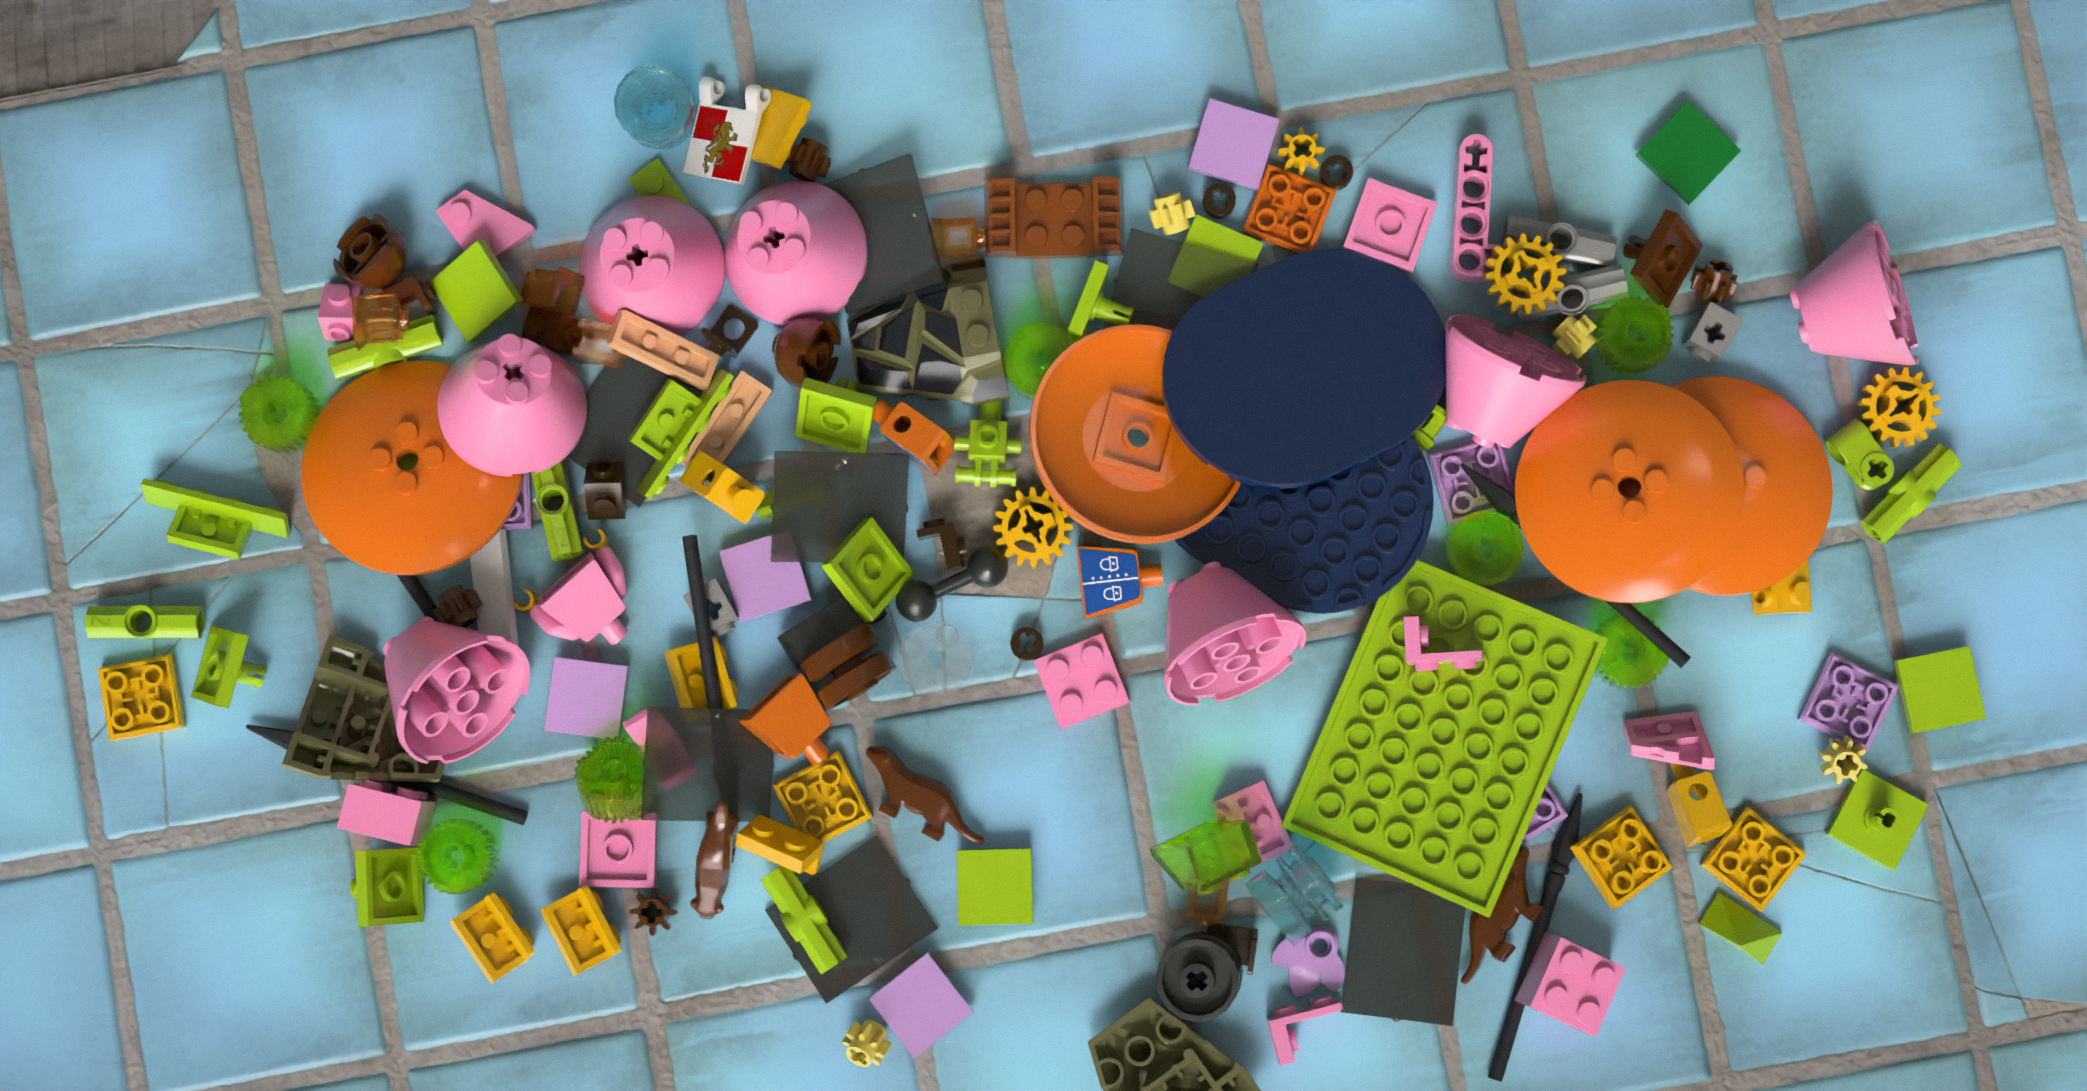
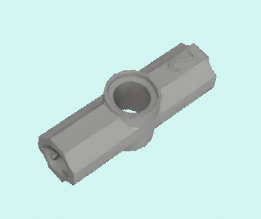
M1514 215L1507 216L1501 238V245H1504V240L1508 237H1511L1516 244L1518 237L1523 233L1527 237V242H1532L1538 235L1541 236L1540 246L1545 247L1551 243V235L1560 234L1567 241V249L1558 250L1553 247L1550 251L1552 256L1561 254L1563 257L1561 260L1600 268L1612 266L1617 248V237L1577 229L1565 222L1552 224Z
M1616 264L1579 274L1573 271H1566L1564 276L1557 278L1565 286L1562 291H1552L1558 298L1553 304L1544 300L1546 309L1539 313L1532 306L1531 313L1528 316H1524L1522 308L1518 307L1516 315L1519 322L1561 312L1566 315H1577L1582 313L1587 306L1628 297V287L1621 264ZM1548 281L1541 282L1542 292L1546 289ZM1577 289L1573 296L1562 297L1566 290ZM1512 290V295L1524 298L1523 294Z

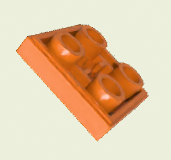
M1268 164L1242 234L1294 254L1314 250L1337 190Z

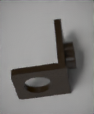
M728 305L710 331L703 327L700 332L707 339L706 347L722 358L727 353L736 359L758 329V323L733 305ZM730 319H739L745 326L744 334L735 340L727 338L723 330L725 323Z
M1209 923L1207 933L1216 934L1231 943L1240 956L1241 964L1248 966L1247 974L1253 975L1258 929Z

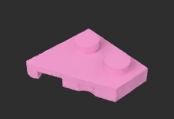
M467 190L462 191L435 210L463 251H466L477 240H485L497 259L537 232L532 224Z
M1697 711L1623 720V734L1631 756L1707 770L1714 769L1715 757Z

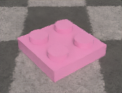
M1368 178L1342 249L1360 252L1382 260L1395 268L1412 273L1437 202Z
M1103 633L1033 660L1061 730L1130 703Z
M581 811L579 887L587 884L589 887L655 888L658 813Z

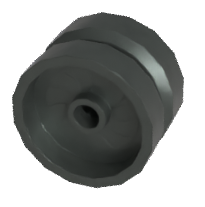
M1200 931L1184 935L1170 946L1158 964L1156 985L1159 997L1167 1009L1181 1019L1195 1022L1215 1019L1227 1011L1241 988L1243 969L1240 956L1231 943L1216 934ZM1203 971L1206 974V978L1204 981H1199L1195 978L1194 973L1198 974Z

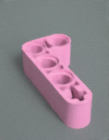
M1471 134L1466 137L1459 146L1455 156L1449 269L1453 277L1459 281L1493 284L1492 282L1483 281V276L1486 273L1492 272V269L1485 266V262L1488 258L1497 259L1492 253L1496 246L1502 247L1504 250L1505 247L1504 245L1488 244L1493 146L1490 140L1481 134ZM1471 147L1476 148V154L1481 156L1475 164V170L1469 171L1472 166V154L1468 153ZM1475 183L1481 190V196L1477 198L1467 196L1463 190V184ZM1470 218L1476 221L1479 227L1478 233H1466L1461 227V220ZM1471 255L1476 260V269L1471 271L1463 269L1459 264V256ZM1500 271L1501 278L1508 274Z

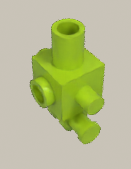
M1001 400L980 404L979 420H970V435H955L954 450L968 451L969 467L956 465L955 483L974 482V487H981V482H990V488H997V484H1011V486L1016 487L1017 468H1012V470L1006 469L1007 453L1021 454L1022 439L1008 438V422L1001 421Z

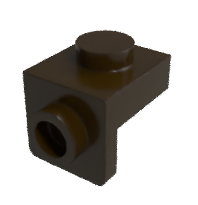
M601 460L587 464L583 485L588 520L625 519L627 509L623 486L624 462Z
M944 518L923 522L924 529L916 530L919 541L940 536L948 571L963 569L961 560L968 559L964 537L956 538L953 523L945 524Z

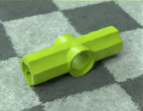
M430 315L399 326L391 324L371 329L364 334L365 337L328 348L327 357L336 379L341 380L372 369L379 370L380 367L406 362L409 357L443 347V336L435 316Z
M1941 443L1936 444L1911 470L1908 469L1902 473L1886 489L1885 492L1887 494L1859 521L1863 530L1881 544L1890 540L1910 518L1920 514L1936 498L1935 492L1962 466L1959 457Z
M561 461L540 473L534 474V471L531 472L536 492V505L541 513L552 561H566L584 554L574 512L575 503L570 496L563 462ZM555 496L564 497V503L559 510H547V504L551 498Z
M141 604L134 606H88L87 613L85 614V629L87 638L90 639L143 638L152 640L157 638H202L205 630V615L202 606H146ZM149 613L152 623L150 628L143 632L139 627V620L143 614Z
M780 866L760 879L764 888L770 894L771 899L781 911L780 917L787 930L797 943L800 941L820 974H823L849 957L839 939L829 927V919L816 898L812 894H808L794 871Z

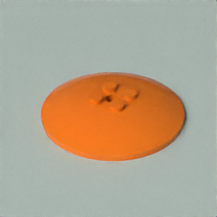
M1141 324L1113 326L1098 330L1073 343L1059 355L1043 376L1036 390L1029 417V443L1037 473L1050 496L1063 511L1085 528L1107 538L1126 543L1155 544L1167 542L1197 531L1213 520L1227 506L1241 484L1228 478L1227 474L1214 468L1209 463L1207 465L1190 451L1175 431L1168 417L1162 394L1163 359L1173 331L1161 327ZM1132 429L1142 431L1146 436V445L1142 447L1133 446L1128 440V431Z
M407 361L380 367L379 370H372L340 390L324 407L311 428L305 444L301 467L302 489L308 511L321 534L335 549L353 562L368 569L394 575H420L454 566L468 559L488 544L501 530L516 505L524 473L505 477L483 472L461 459L451 449L442 434L437 413V398L441 383L451 365L432 361ZM411 453L418 455V463L413 469H400L399 464L403 456Z
M1708 376L1685 380L1669 386L1697 400L1720 421L1731 437L1739 454L1745 483L1743 513L1732 544L1718 564L1704 578L1687 589L1716 596H1734L1757 592L1773 586L1796 571L1811 556L1823 537L1829 521L1833 496L1832 476L1820 439L1812 426L1792 404L1780 395L1756 383L1732 377ZM1632 478L1624 479L1618 485L1619 493L1626 498L1635 497L1641 489L1639 483Z
M1642 380L1605 382L1580 390L1572 395L1535 427L1521 453L1515 479V503L1519 524L1528 545L1540 563L1553 576L1575 591L1592 598L1615 603L1635 604L1664 599L1691 587L1704 578L1723 558L1732 544L1741 521L1745 500V483L1740 457L1731 437L1720 421L1705 406L1682 391L1663 384ZM1627 478L1636 480L1641 488L1638 495L1632 498L1622 496L1618 491V485L1622 480Z

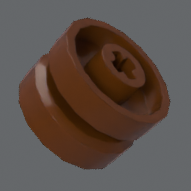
M870 623L861 625L839 637L800 664L810 682H819L831 675L834 676L818 692V696L827 710L859 697L875 687L880 680L897 668L887 651H878L866 658L863 657L877 646L879 638Z

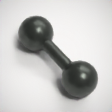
M979 547L969 556L967 569L938 583L929 585L921 580L906 582L896 595L897 610L902 617L909 621H924L936 610L937 599L972 582L986 588L1000 584L1007 576L1008 560L1004 553L996 547Z

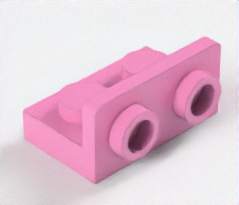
M1264 780L1212 802L1216 822L1224 830L1230 844L1231 856L1239 864L1241 870L1258 866L1294 849L1286 829L1281 827V817Z

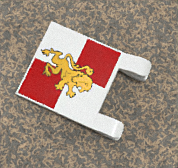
M704 76L699 82L700 104L682 173L744 185L761 116L770 103L771 91L759 85L750 84L745 92L746 110L717 105V103L724 94L725 84L712 77Z

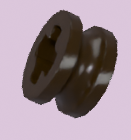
M1332 155L1326 158L1319 171L1321 183L1336 190L1345 188L1353 176L1351 162L1341 155ZM1335 164L1341 165L1343 167L1342 174L1346 176L1345 179L1342 180L1338 177L1337 182L1329 179L1331 172L1327 170V167L1331 166L1334 168Z
M1223 183L1211 185L1204 193L1202 203L1204 211L1215 219L1226 218L1235 208V192L1230 186ZM1219 192L1220 196L1226 194L1229 199L1225 203V209L1219 210L1218 206L1213 208L1210 205L1213 201V193Z
M1030 627L1018 629L1012 635L1010 641L1013 654L1023 661L1036 659L1042 653L1044 646L1041 634ZM1023 634L1027 638L1033 635L1037 639L1033 644L1036 650L1031 654H1028L1027 651L1022 654L1017 649L1020 646L1018 638Z

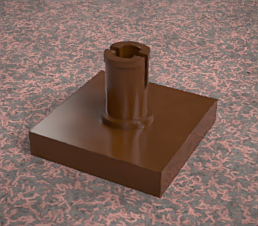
M1665 209L1648 241L1636 235H1631L1628 238V242L1634 244V246L1625 243L1623 254L1626 258L1637 260L1630 274L1654 303L1669 308L1703 245L1678 213Z

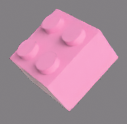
M361 780L360 784H348L337 828L407 846L426 845L437 802L427 799L428 792L408 787H398L396 792L391 790L392 783Z
M1545 932L1515 1001L1578 1031L1596 1037L1626 968L1562 937Z

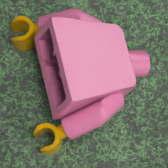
M596 529L601 536L598 544L591 545L586 536L583 538L584 544L591 552L542 595L538 596L535 592L524 589L523 591L530 597V603L524 607L523 604L515 600L514 606L520 611L530 613V618L551 636L571 641L581 638L588 642L600 632L611 645H615L628 632L627 628L616 618L626 609L622 600L627 594L624 568L613 550L607 547L608 539L601 529Z

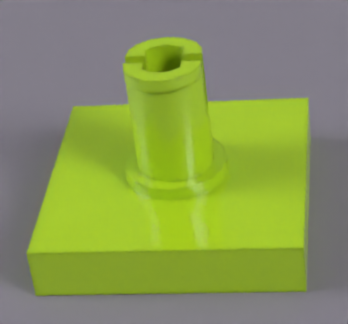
M1095 260L1068 328V341L1075 343L1085 337L1091 321H1094L1095 318L1115 326L1129 324L1134 308L1103 297V290L1109 275V265Z
M805 377L801 387L795 437L866 456L870 444L877 397L858 392V384L851 379L846 389L844 386L847 378H839L835 385Z
M872 517L863 519L821 565L865 623L874 621L896 596L900 588L915 574Z
M210 625L191 693L192 698L229 709L236 682L251 685L255 688L262 687L264 679L250 676L248 673L266 676V666L242 661L249 638L248 635Z
M1860 769L1856 775L1857 781H1852L1825 835L1883 867L1895 871L1929 805L1870 772Z
M421 847L355 851L356 878L352 879L349 889L352 897L357 899L358 927L424 922Z

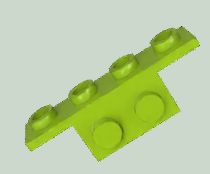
M718 368L711 379L709 388L703 390L699 398L668 378L627 439L656 459L636 490L651 499L654 494L658 495L663 491L669 481L668 473L675 463L679 464L685 459L690 450L688 444L696 432L701 433L706 428L711 419L709 413L717 402L721 403L728 396L732 388L730 382L734 378L733 375Z
M145 478L142 480L141 487L147 504L177 511L166 534L168 543L240 560L252 530L288 538L291 533L287 513H283L275 507H259L247 504L235 497L222 498L211 495L202 489L190 490L178 487L166 480L153 481Z

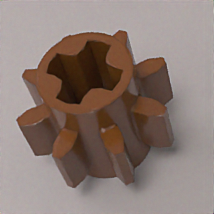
M802 138L800 145L793 143L790 156L785 161L791 164L788 172L803 181L814 182L817 175L825 178L831 165V158L825 156L828 148L820 142L809 138Z
M1710 259L1706 262L1705 267L1695 266L1690 280L1692 282L1690 288L1696 290L1695 296L1701 302L1706 304L1713 302L1719 305L1723 297L1733 298L1738 285L1736 282L1738 276L1732 274L1733 267L1727 262Z
M456 585L437 596L439 607L434 609L433 612L439 622L465 628L479 619L476 609L481 607L483 603L475 589L472 591L470 589L464 590L462 585Z
M658 888L652 889L651 898L649 899L642 894H638L636 897L641 904L638 908L631 909L629 912L631 914H638L640 921L636 924L635 928L639 929L644 925L649 926L650 936L656 935L657 925L660 924L664 929L670 930L672 927L667 920L670 915L678 914V910L670 909L668 904L673 896L658 897ZM653 901L656 902V908L663 911L662 916L656 917L655 922H652V916L646 915L645 911L646 908L653 905Z

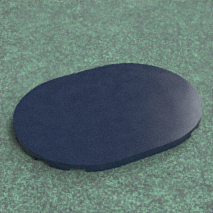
M1319 249L1298 253L1208 293L1184 314L1172 332L1163 359L1162 394L1165 408L1175 431L1190 451L1206 465L1209 463L1214 468L1227 474L1228 478L1252 486L1264 485L1280 487V489L1314 484L1395 447L1412 436L1426 422L1436 407L1446 384L1445 330L1434 305L1427 295L1413 280L1394 266L1360 252L1343 249Z
M1410 436L1395 447L1314 484L1280 489V487L1252 486L1241 483L1231 501L1213 520L1197 531L1174 541L1189 555L1205 565L1210 562H1219L1222 567L1234 570L1281 607L1315 614L1339 613L1364 606L1389 592L1408 574L1418 560L1426 544L1433 518L1434 499L1430 471L1419 446L1413 437Z

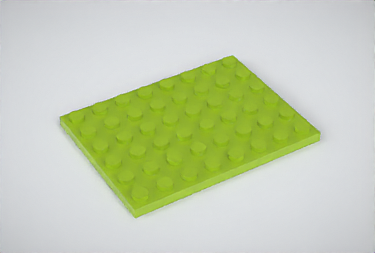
M1417 560L1408 574L1394 588L1378 598L1281 827L1490 918L1608 643V638ZM1419 616L1422 625H1428L1430 647L1423 648V654L1482 650L1484 661H1476V668L1453 669V663H1438V670L1416 671L1415 665H1408L1406 663L1404 617Z

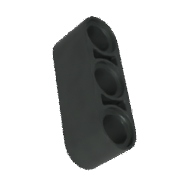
M842 596L790 628L777 639L795 669L799 670L801 669L800 664L811 655L866 623L848 600ZM884 608L874 621L866 623H870L872 626L888 615L886 609Z

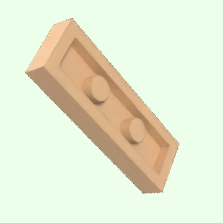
M625 309L618 311L606 344L701 391L709 388L719 359V355Z
M741 370L732 383L728 396L717 405L711 414L708 425L701 433H698L690 445L687 456L681 463L688 467L700 450L720 463L725 464L773 394V391ZM713 471L710 472L705 478L710 483L712 482L715 476L713 474Z

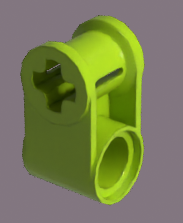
M1852 419L1824 441L1829 454L1844 468L1860 489L1866 491L1875 490L1888 483L1893 477L1894 464L1860 420ZM1876 466L1879 472L1871 478L1867 472L1871 467Z

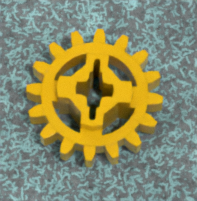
M1523 233L1518 237L1516 244L1511 237H1508L1504 240L1505 250L1499 246L1492 250L1497 259L1488 258L1485 262V266L1492 269V272L1486 273L1483 276V281L1493 283L1488 289L1487 294L1494 295L1497 293L1500 298L1497 300L1496 306L1500 307L1505 302L1508 303L1509 314H1513L1520 307L1522 308L1523 315L1528 316L1531 313L1532 306L1541 313L1546 309L1544 300L1553 304L1558 299L1552 291H1562L1565 284L1558 281L1557 278L1564 276L1566 269L1557 268L1556 265L1563 257L1561 254L1555 256L1550 254L1554 246L1552 243L1547 244L1545 247L1540 246L1541 236L1537 235L1532 242H1527V237ZM1525 252L1533 253L1540 259L1529 257ZM1505 258H1507L1509 271L1508 274L1501 278V266ZM1521 269L1523 272L1530 271L1532 273L1529 280L1517 277ZM1548 272V284L1544 292H1542L1541 289L1543 287L1540 280L1542 275ZM1513 290L1521 293L1524 298L1516 297L1509 291Z
M1892 367L1884 371V377L1876 374L1871 378L1874 386L1866 385L1861 389L1868 397L1857 401V405L1865 408L1866 411L1858 416V419L1862 421L1868 420L1870 425L1867 428L1869 431H1876L1878 433L1876 437L1878 444L1888 438L1890 448L1898 447L1901 440L1905 447H1910L1914 445V437L1918 441L1928 438L1924 429L1933 430L1937 427V424L1931 420V417L1942 413V410L1933 407V403L1941 399L1940 395L1930 394L1929 390L1934 385L1932 381L1926 384L1920 382L1923 376L1922 372L1919 371L1910 377L1909 368L1903 367L1896 375ZM1893 384H1902L1908 386L1911 390H1900L1897 385L1893 386ZM1877 399L1880 401L1879 414L1876 409ZM1909 399L1904 408H1902L1901 413L1889 416L1898 405V402ZM1920 401H1921V405H1922V414H1921V415L1918 413V412H1919V404H1920ZM1887 425H1898L1901 430L1905 429L1906 431H1895L1888 428Z
M1034 487L1030 488L1029 496L1024 497L1019 490L1015 491L1017 501L1013 503L1005 498L1003 503L1007 511H996L995 516L1002 520V524L993 526V532L1002 533L1003 537L996 541L997 547L1007 545L1008 549L1004 556L1008 559L1014 554L1017 555V566L1021 567L1025 559L1030 560L1032 569H1036L1037 562L1040 559H1043L1044 563L1049 566L1051 565L1050 555L1054 553L1061 558L1063 552L1059 546L1061 544H1071V540L1064 536L1065 532L1073 530L1072 524L1064 523V519L1068 518L1069 515L1065 511H1060L1058 509L1060 506L1055 501L1051 502L1049 500L1050 494L1047 490L1044 491L1041 497L1036 496ZM1030 504L1042 505L1048 508L1051 513L1043 515L1033 511ZM1018 510L1021 516L1017 527L1008 531L1009 521L1014 512ZM1025 513H1028L1036 524L1042 522L1044 525L1039 529L1040 544L1031 533L1025 534L1023 532L1027 528V516ZM1058 526L1057 537L1049 547L1046 541L1047 534L1050 529ZM1026 542L1033 545L1036 552L1023 551L1015 544Z

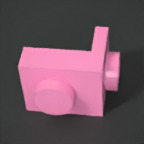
M353 284L324 285L318 313V320L324 340L345 342L361 338L362 333L358 321L364 296L362 288Z

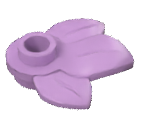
M1313 927L1303 937L1290 936L1285 938L1275 948L1271 957L1272 964L1289 968V985L1293 995L1296 997L1310 993L1320 983L1336 992L1345 977V966L1337 955L1339 949L1338 939L1326 927ZM1317 938H1323L1326 941V949L1322 952H1316L1313 949V942Z

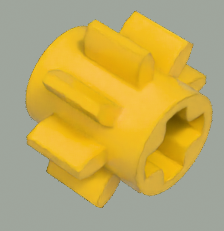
M1300 127L1297 136L1292 138L1289 134L1284 135L1283 140L1288 145V148H1280L1278 150V156L1286 157L1287 159L1284 170L1293 167L1298 169L1300 176H1303L1304 170L1308 166L1315 170L1318 169L1319 163L1314 156L1323 155L1325 148L1316 147L1317 133L1310 137L1305 135L1303 127ZM1304 146L1308 148L1306 156L1302 154L1296 157L1294 155L1296 148L1301 149Z

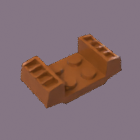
M1092 177V183L1015 184V178L988 179L984 184L985 257L1042 259L1125 255L1124 185L1119 177Z

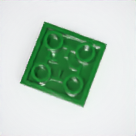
M1686 101L1635 156L1683 201L1690 205L1741 150L1691 103Z

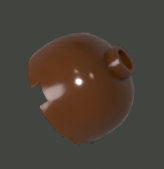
M373 214L376 218L370 220L364 216L354 222L338 242L337 248L341 250L339 261L335 258L333 260L336 273L362 289H380L389 285L402 275L407 262L408 246L403 233L380 214Z
M803 316L789 322L776 335L772 344L778 373L789 384L801 389L805 377L828 383L832 378L839 357H832L834 344L841 346L840 331L835 322L817 317Z

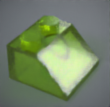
M1209 820L1149 848L1151 856L1182 891H1198L1199 895H1206L1221 888L1219 883L1229 879L1233 881L1248 876L1251 873L1249 868L1262 863L1248 820Z

